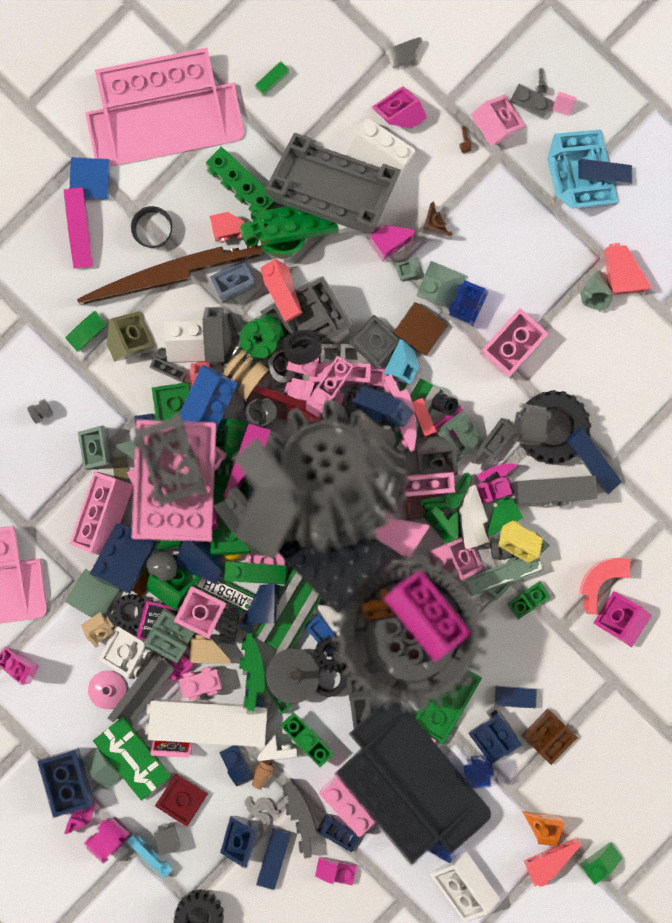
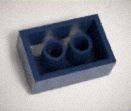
M79 747L37 761L53 818L89 808L95 804Z

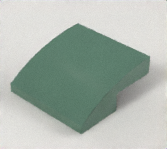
M84 569L65 602L91 618L100 612L104 616L120 590L99 582L89 574L90 570Z
M163 608L151 628L144 645L177 663L187 649V644L195 632L174 622L177 615Z

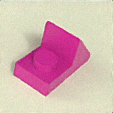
M319 857L315 877L334 885V882L353 886L357 865Z

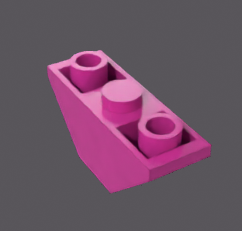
M5 646L2 652H0V667L19 684H31L39 665L30 658Z

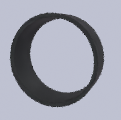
M156 206L144 207L134 215L131 221V233L134 239L144 247L159 248L165 245L171 237L173 230L172 220L169 214L162 208ZM148 213H159L170 224L169 236L159 245H145L137 236V223L141 217Z

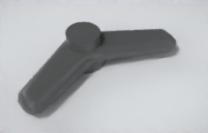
M234 312L227 314L232 337L230 348L224 362H222V368L224 369L242 350L240 346L242 328Z

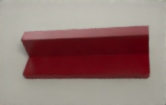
M259 385L253 388L247 402L248 406L254 399L268 398L276 405V417L288 421L289 412L296 408L301 411L309 425L323 420L306 410L307 402Z

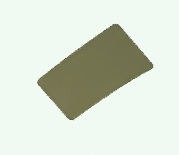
M112 457L114 478L130 483V478L127 474L129 471L127 457Z

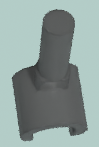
M539 68V85L536 87V92L539 93V87L543 86L545 88L544 93L546 94L548 86L544 83L543 68Z
M161 347L156 352L141 353L140 358L157 357L164 360L167 356L161 357L158 352L165 351L166 348Z

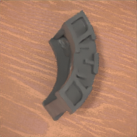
M180 413L172 415V419L142 429H134L136 437H133L136 449H141L154 490L151 491L155 502L159 501L161 508L165 507V504L197 493L199 495L207 493ZM175 427L165 436L161 433V431ZM157 433L161 441L158 442L156 439L151 438L153 445L148 446L144 441V437ZM170 440L173 445L175 441H178L180 443V447L178 449H173L169 445ZM165 446L174 454L186 455V458L176 468V476L165 472L158 466ZM147 451L154 452L152 461H150ZM183 466L188 467L189 472L187 474L182 472L183 477H180L181 468ZM155 473L163 478L159 481V483L157 481ZM173 482L177 484V491L163 495V485H168L169 490H171ZM181 484H194L181 489Z

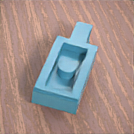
M132 833L128 837L127 843L164 879L172 872L173 869L167 861H160L158 859L160 857L159 854L152 848L149 850L144 845L146 842L140 835L135 836Z

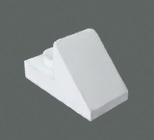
M275 733L259 753L258 761L297 757V746L292 747V744H283L281 748H277Z

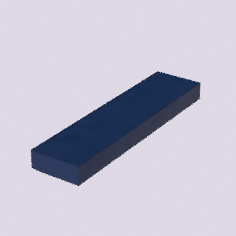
M579 427L566 439V442L590 474L596 476V482L609 495L622 481L585 431Z

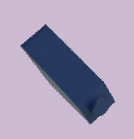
M365 386L361 387L352 401L373 421L381 420L385 426L405 428L414 413L402 400Z
M183 541L176 559L178 567L214 584H217L219 578L223 579L225 577V564L228 560L223 555H212L211 543L209 541Z

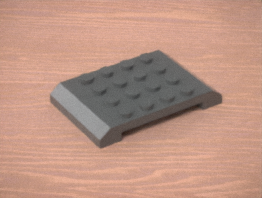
M294 132L265 188V194L275 202L359 232H374L400 176L401 169L384 163L381 167L312 144V138Z

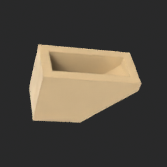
M196 634V637L191 638V663L230 664L231 660L211 638Z

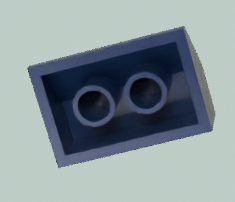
M116 523L89 574L103 584L130 594L157 542L152 539H133L132 528Z

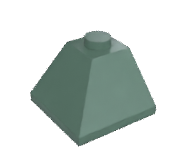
M431 261L416 296L452 310L466 275Z

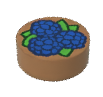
M241 618L238 623L239 631L243 635L255 633L257 624H242L243 618Z

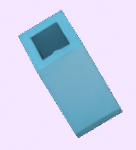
M400 339L384 374L387 376L392 375L396 382L411 385L419 369L415 348Z

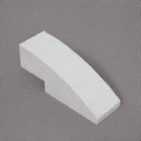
M476 485L468 487L460 503L459 510L461 532L466 549L489 542L483 523L488 522Z

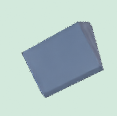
M241 261L210 276L222 303L257 287L245 261Z

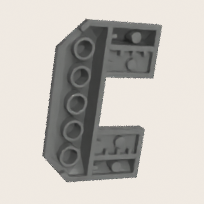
M257 438L233 458L256 488L250 503L239 489L234 487L230 489L225 501L213 507L233 534L255 554L274 558L277 556L299 509L298 504L293 502L291 492L295 490L292 481Z

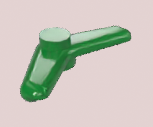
M468 472L462 475L455 485V492H450L445 496L422 500V507L425 510L435 506L438 509L457 508L472 481L471 475Z

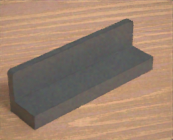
M158 654L154 656L108 716V719L114 723L117 719L124 716L132 726L175 668Z

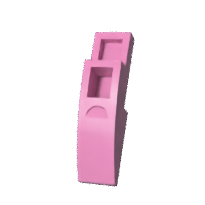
M333 362L318 363L315 376H309V381L319 384ZM350 363L354 367L342 387L347 385L357 386L358 384L364 386V383H367L368 387L370 384H373L374 388L384 389L382 384L385 383L384 378L387 377L384 374L386 368L375 369L371 367V364Z
M392 375L385 377V383L382 385L386 394L390 393L392 397L402 400L414 411L408 390L405 389L400 392ZM415 412L405 428L394 427L395 431H400L403 437L400 441L404 450L408 449L409 452L414 450L416 442Z

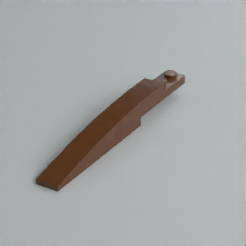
M258 244L252 247L246 246L247 249L242 250L233 248L228 250V253L224 252L223 246L197 252L121 278L78 298L77 301L80 305H85L192 280L190 274L192 272L262 257L264 253L261 245L258 246Z

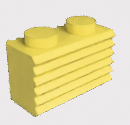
M511 521L503 525L498 546L529 563L539 558L543 538L536 535L535 531L522 527L519 522Z

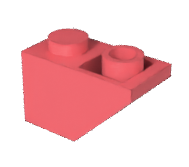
M230 212L210 215L215 241L226 243L231 241L230 238L234 237L243 239L239 228L245 223Z

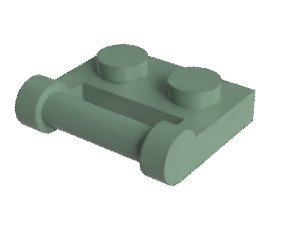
M463 410L436 431L439 437L455 444L449 434L451 429L454 431L463 445L460 449L456 445L457 461H461L467 453L483 442V439Z

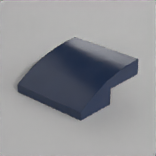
M499 713L468 732L491 765L522 746Z

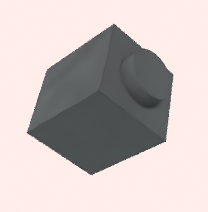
M164 823L157 826L158 829L155 830L154 836L160 856L178 851L181 845L175 824L169 825V823Z

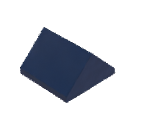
M230 816L220 853L241 867L247 868L259 823Z

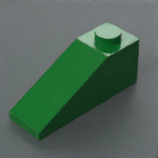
M226 561L224 581L286 585L287 565Z

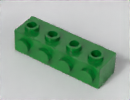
M222 146L205 162L208 168L206 171L213 178L217 176L222 181L220 184L227 191L231 189L235 193L234 197L241 204L245 202L249 206L248 210L251 213L270 210L277 203L265 194L266 187Z

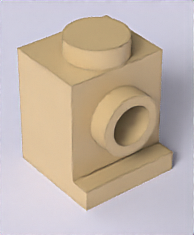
M101 612L81 624L86 638L95 648L99 646L98 643L114 633L112 629L114 627L113 622L109 617L105 618Z

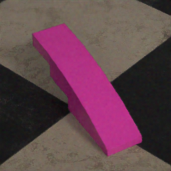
M83 187L64 189L73 268L92 267L89 222Z

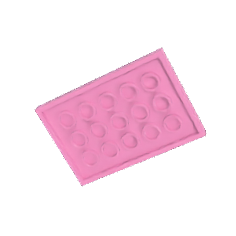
M136 420V429H142L163 421ZM183 422L207 493L203 495L197 493L165 504L163 508H161L159 501L155 502L151 491L154 490L147 465L141 449H136L135 446L133 539L211 541L216 423ZM175 427L161 431V433L165 436ZM157 433L144 437V441L148 446L153 445L151 438L156 439L158 442L161 441ZM170 440L169 445L173 449H178L180 447V443L178 441H175L173 445ZM165 446L158 466L165 472L176 476V468L186 458V455L174 454ZM147 451L150 461H152L154 452ZM183 466L181 468L180 477H183L182 472L184 474L189 472L188 467ZM155 473L157 481L159 483V481L163 478ZM174 482L171 490H169V486L166 484L162 486L163 495L177 491V484ZM181 484V489L194 484Z

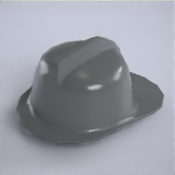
M286 338L279 341L277 348L269 357L267 363L271 376L280 383L290 381L296 373L287 369L289 361L286 358L283 347ZM301 346L296 347L295 350H301Z

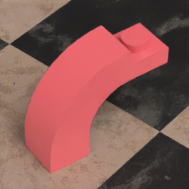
M629 558L605 559L587 571L579 588V594L586 595V598L583 599V610H585L586 614L596 615L597 594L604 581L613 577L629 578Z

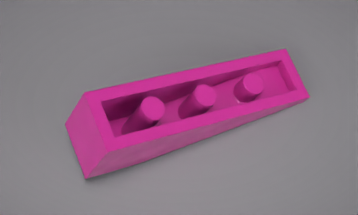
M248 424L239 453L257 438L266 447L269 434H272L271 430ZM236 462L224 494L225 499L230 489L234 487L239 489L248 478Z

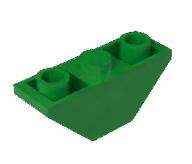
M295 712L280 724V727L319 768L334 755L323 739Z

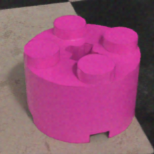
M108 818L106 821L103 820L97 827L98 832L91 835L84 843L87 846L86 849L102 864L109 860L110 854L114 855L126 841V837L130 835L113 818Z

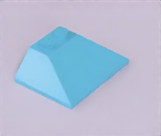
M601 129L554 134L547 161L556 197L571 209L618 203L614 183L578 179V160L588 159L608 162Z

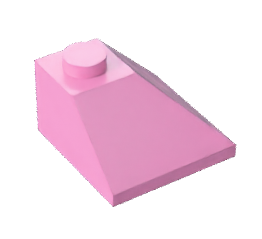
M191 586L174 622L204 637L210 638L226 603Z

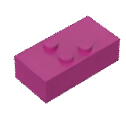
M421 570L398 585L384 598L435 662L471 634L470 630Z

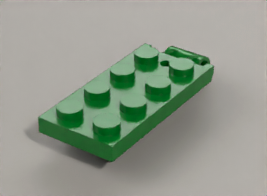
M289 206L252 212L250 216L253 222H245L239 228L245 245L249 247L258 244L259 240L262 246L338 233L337 223Z

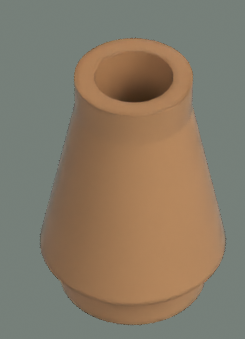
M262 760L257 763L252 782L253 787L260 790L263 788L264 784L275 772L274 763L269 760Z

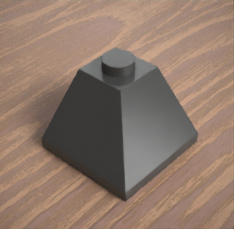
M434 434L426 437H416L415 449L419 474L453 472L454 475H458L455 444Z

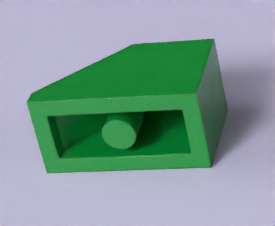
M505 496L496 501L497 506L493 507L486 532L488 537L501 531L503 525L511 521L517 522L523 518L512 498L507 499Z
M610 842L580 863V866L592 883L596 885L610 875L623 858Z

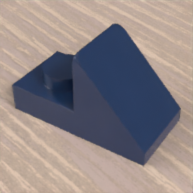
M232 745L219 752L227 768V774L236 787L254 778L238 745Z

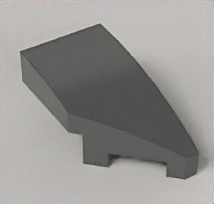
M421 37L403 42L386 50L392 68L400 67L416 58L417 49L423 41Z

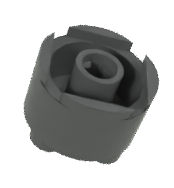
M521 403L519 405L522 408L521 412H516L513 433L517 434V438H514V441L537 446L541 442L545 443L548 437L546 426L550 422L551 412L547 411L545 407Z

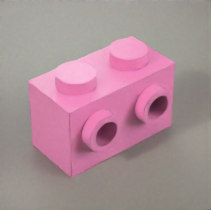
M212 666L202 668V672L194 674V671L183 673V677L179 679L183 699L189 698V700L200 698V694L206 692L208 695L219 693L218 689L223 687L219 669H213Z

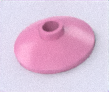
M114 671L99 672L91 679L88 687L91 701L102 709L115 708L127 693L125 680ZM104 687L110 689L109 694L103 692Z

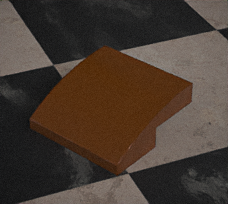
M414 302L393 333L410 344L422 355L427 356L448 325L426 308Z
M548 708L521 735L550 765L578 738Z

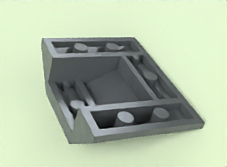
M324 276L313 279L295 289L302 314L289 322L284 321L275 302L260 311L262 315H270L279 321L280 327L284 332V338L296 331L311 330L317 333L320 343H323L353 327ZM301 345V349L308 348L311 345Z

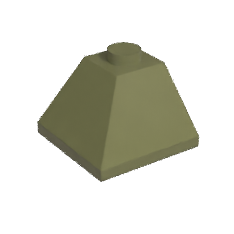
M140 311L109 320L107 347L114 362L130 358L155 346Z

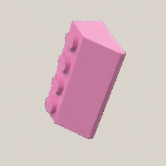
M94 472L70 544L87 552L100 555L116 523L120 524L132 493L133 484Z

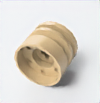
M242 350L228 363L224 369L223 376L238 382L237 385L239 387L236 394L247 401L253 388L256 385L260 386L270 370L260 362L251 367L254 357L250 356L244 361L248 353Z

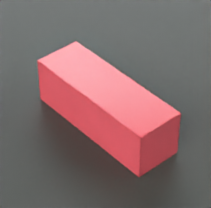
M423 398L412 402L424 437L436 433Z

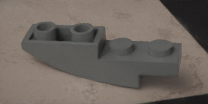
M287 778L286 784H283V794L288 796V804H285L286 815H290L291 821L299 820V822H296L297 834L301 833L302 840L298 841L299 852L304 854V859L312 858L310 838L317 837L314 817L303 793L290 778Z

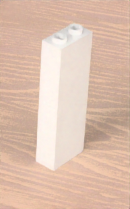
M152 699L151 703L147 704V715H150L149 723H146L145 734L148 735V740L265 747L268 706H255V713L251 715L246 714L247 708H243V704Z

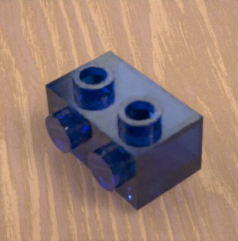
M464 280L463 284H460L457 289L455 302L453 301L449 307V316L473 327L489 292L481 286Z
M472 755L471 759H466L467 764L463 765L464 775L471 788L492 787L491 777H494V769L491 762H488L486 757H482V755Z

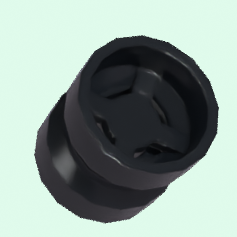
M442 392L437 393L431 403L434 410L442 412L447 416L455 414L459 405L456 398Z

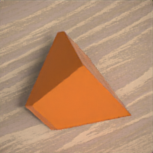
M522 811L538 840V844L557 846L564 826V820L561 816Z

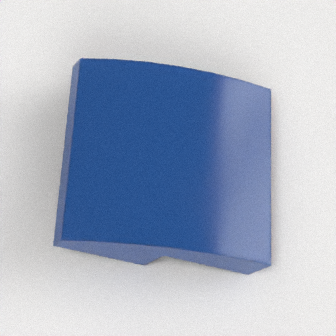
M71 157L70 188L83 187L85 198L108 199L110 159Z

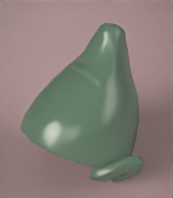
M597 270L590 277L580 293L584 306L598 309L599 312L608 309L613 299L612 291L603 279L600 270Z

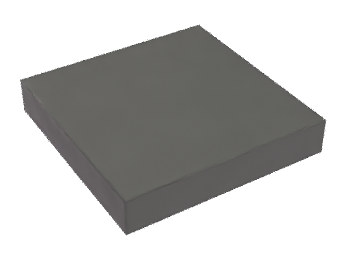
M374 314L349 343L376 369L397 347L400 339Z

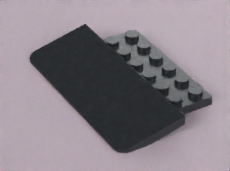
M391 701L390 708L386 709L384 702L348 733L361 750L334 774L410 865L418 861L437 842L443 846L448 854H452L489 821L491 810L408 710L402 712L403 704Z

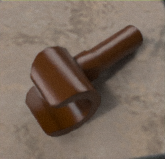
M466 126L461 127L464 142L459 143L463 154L471 151V142L467 136Z

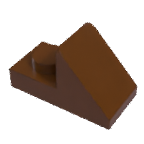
M381 588L382 601H370L369 603L362 604V610L367 620L397 616V613L384 599L390 594L384 588Z

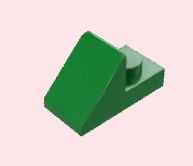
M435 506L422 514L445 543L457 540V511L445 517L442 510Z

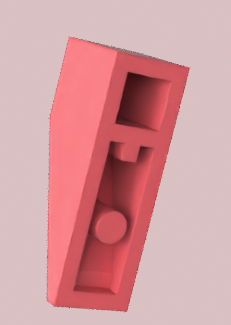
M276 258L260 267L265 285L284 321L289 322L301 315L302 311L289 267Z
M577 838L523 860L534 886H545L549 883V880L556 876L581 846Z

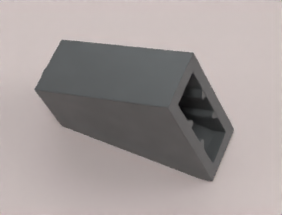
M205 307L202 318L205 362L217 365L225 360L224 307Z

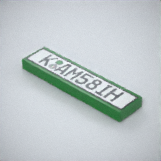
M202 578L196 589L245 613L255 596L220 578L217 584Z

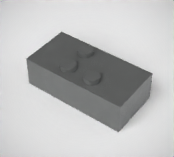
M595 475L513 482L514 502L516 505L541 503L542 507L553 506V502H558V506L572 505L573 501L597 499Z

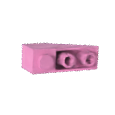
M337 356L307 401L306 410L323 419L324 401L335 400L354 366Z

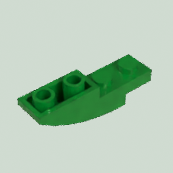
M247 633L246 639L242 638L241 650H245L244 657H240L239 669H243L242 675L250 676L246 677L245 689H249L248 697L244 696L243 708H247L246 714L254 715L256 696H264L265 674L262 657L256 641L251 633Z

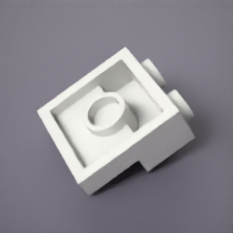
M116 625L114 633L109 638L98 660L123 676L135 679L142 673V665L145 660L151 657L152 650L144 645L145 641L136 639V635Z

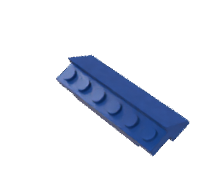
M201 365L180 411L182 421L216 423L217 429L238 382L221 375L220 372Z

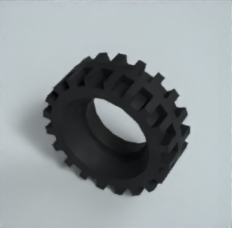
M551 390L539 393L525 403L545 407L547 410L555 409L562 411L571 422L570 435L580 427L590 438L591 434L589 433L592 427V423L589 422L590 415L584 409L585 405L580 403L576 396L566 394L567 392ZM566 441L558 445H550L541 442L539 446L525 443L519 444L528 456L533 457L537 462L545 464H559L577 456Z

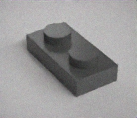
M518 84L510 102L543 119L552 100Z

